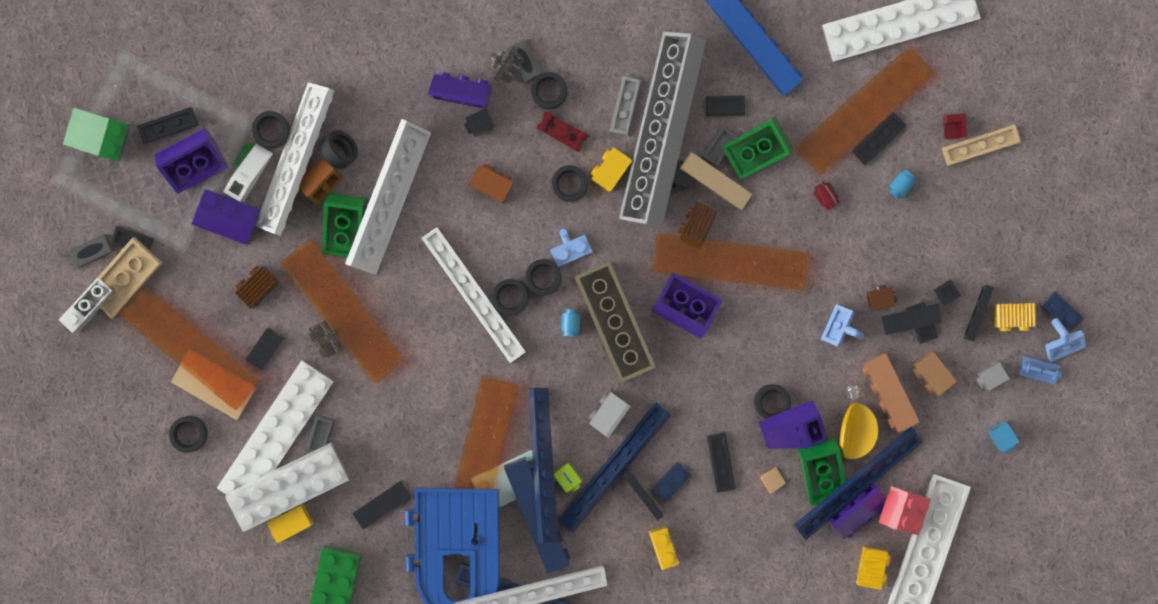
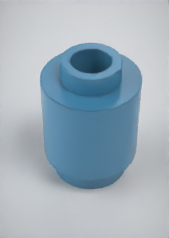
M904 170L902 173L900 172L890 184L889 189L891 191L889 193L897 199L900 197L905 198L915 185L917 178L907 170Z
M566 309V312L562 313L561 331H563V336L578 337L581 326V313H577V309Z

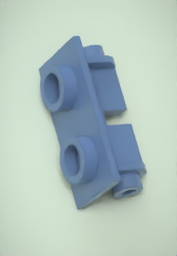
M1023 356L1018 375L1056 385L1057 379L1061 378L1062 372L1059 371L1060 366Z

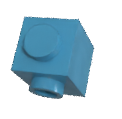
M1002 421L987 431L997 449L1001 452H1011L1016 448V444L1020 442L1007 422Z

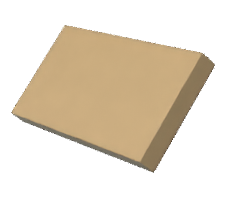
M133 237L98 276L113 290L100 307L111 319H114L163 264L136 237Z
M189 349L171 380V383L235 420L239 419L257 388L255 385L192 349Z

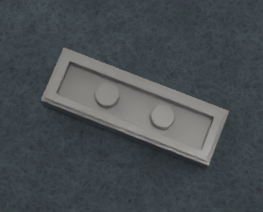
M627 76L622 77L609 132L628 136L641 84L640 79Z

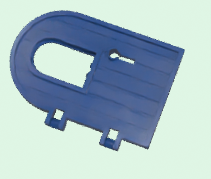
M416 487L415 509L405 510V526H415V555L408 554L406 556V572L415 571L417 589L424 603L454 604L497 592L500 583L499 489ZM413 514H420V520H413ZM475 523L478 524L477 539L479 540V543H476L474 541V537L476 536ZM457 553L462 554V556H470L471 589L467 599L452 600L446 595L444 591L443 555ZM413 560H421V566H413Z

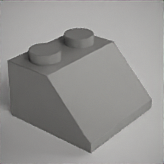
M613 392L605 393L599 401L602 405L598 410L594 408L588 417L591 419L589 424L607 438L611 436L631 407L629 403Z

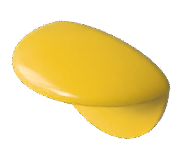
M856 402L852 403L847 409L840 432L841 454L847 459L860 458L869 453L878 438V423L874 414L869 408Z

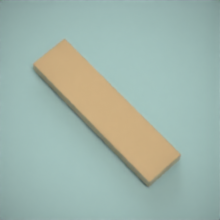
M1016 124L943 147L942 151L947 166L1021 143Z
M692 152L689 153L680 167L681 170L739 210H743L752 195Z

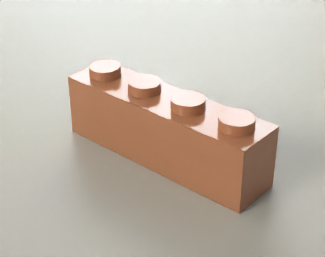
M881 353L863 362L864 367L862 371L865 377L870 378L872 385H870L872 392L875 396L878 395L881 400L879 402L883 413L887 412L890 418L887 419L892 430L895 429L896 432H901L920 423L886 353Z

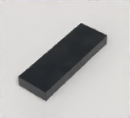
M189 107L140 124L137 127L143 144H148L199 126L193 107Z
M892 112L852 153L865 166L907 125Z
M989 285L982 286L963 337L965 340L974 342L994 287Z
M938 304L881 316L885 335L942 323Z
M726 433L708 435L707 442L716 492L735 490Z
M627 469L622 475L657 521L663 517L662 512L630 470Z
M399 481L352 514L362 529H364L411 496L402 482Z

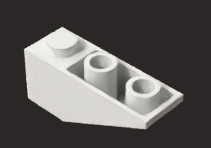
M255 144L235 171L223 192L244 203L273 153Z
M98 277L61 316L59 321L72 333H79L94 317L113 290Z

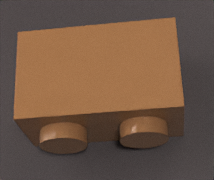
M929 351L912 364L915 368L913 373L919 380L922 378L925 381L926 385L924 387L931 395L934 393L940 396L957 382L934 351Z

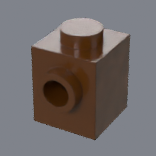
M886 285L875 286L874 291L866 292L869 311L895 307L897 296L896 292L892 291V288H886Z

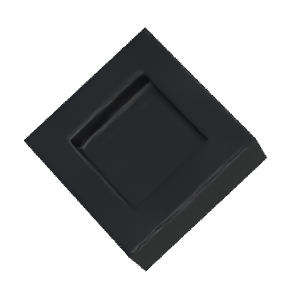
M951 279L934 289L943 306L961 296Z

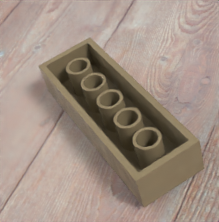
M606 262L574 276L620 383L656 368L611 262Z

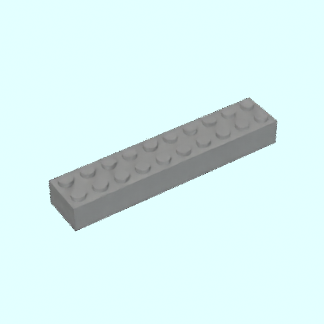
M663 32L619 216L621 220L662 229L706 44L705 39L696 35Z

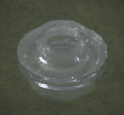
M858 385L848 386L845 388L846 392H844V396L848 397L849 400L859 399L860 395L864 394L861 386Z

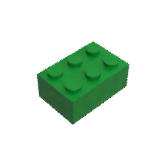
M327 545L322 547L310 604H352L362 553Z

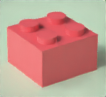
M890 486L879 523L899 531L919 535L923 528V522L931 499L911 491Z

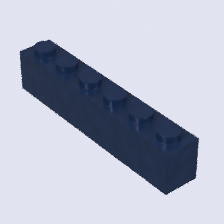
M525 456L505 464L504 470L547 574L569 566L568 559H571L568 549H563L561 542L564 540L560 530L557 531L558 542L538 543L535 486L532 473L534 470L531 460L527 461Z

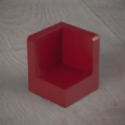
M966 113L943 116L945 139L967 137Z

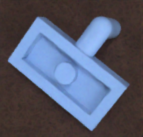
M565 229L560 230V236L564 244L550 250L558 267L593 252L585 235L570 240Z
M836 304L821 340L837 347L841 346L846 333L862 340L864 334L850 327L855 312Z
M1058 318L1052 320V324L1060 334L1061 339L1046 344L1047 357L1050 362L1086 348L1085 335L1081 330L1068 335L1067 330Z

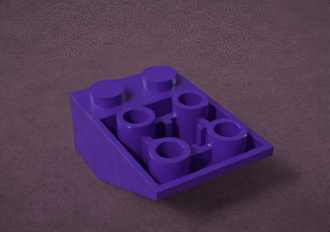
M812 400L759 422L768 449L811 448L828 440L821 415Z

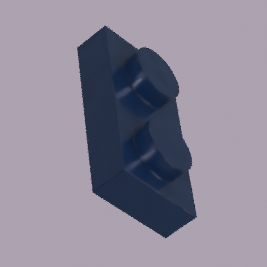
M1056 292L1041 306L1054 319L1058 318L1068 332H1072L1083 319Z
M677 462L651 490L665 503L691 475Z

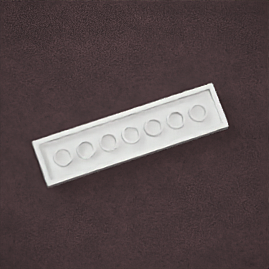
M906 0L823 24L822 28L832 62L970 23L981 18L975 0Z
M312 83L307 84L256 221V227L281 236L288 214L292 210L294 198L299 191L300 182L306 172L307 163L312 156L313 147L319 137L320 128L326 118L329 104L332 102L334 90Z
M401 119L345 264L374 275L377 274L431 132Z
M302 360L217 489L227 494L276 470L334 381Z
M933 474L925 496L930 498L931 501L923 522V528L919 535L912 534L888 604L931 603L965 506L970 486Z

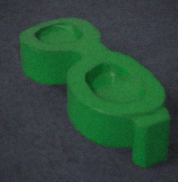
M249 143L242 146V156H238L235 159L237 169L252 150L253 144Z

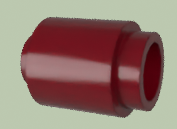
M823 181L814 187L816 191L813 194L827 211L840 203L838 200L839 196L830 183L825 184Z

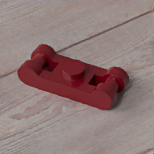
M545 111L544 119L536 128L571 149L580 152L582 149L581 145L584 140H587L588 135ZM550 122L555 124L553 130L547 128ZM572 134L577 136L575 142L569 140Z

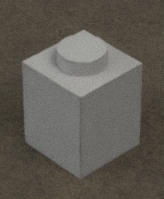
M994 362L976 373L978 376L976 381L979 386L989 391L1009 380L1000 362Z

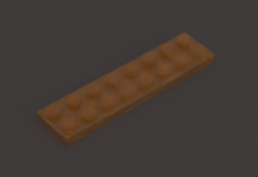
M911 46L907 47L798 143L795 149L820 176L933 77L935 73Z
M657 233L652 272L672 274L673 272L683 276L804 291L809 252L705 240L702 248L699 249L680 241V236Z
M311 239L280 262L374 383L405 360Z
M145 285L118 312L119 316L234 410L241 406L261 381Z
M481 376L454 488L493 489L515 404L518 384ZM475 523V532L478 533V524Z

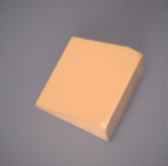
M777 467L760 476L770 494L786 484Z

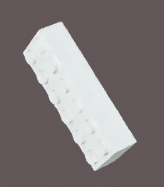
M331 442L227 493L226 500L241 530L245 532L349 481V477Z

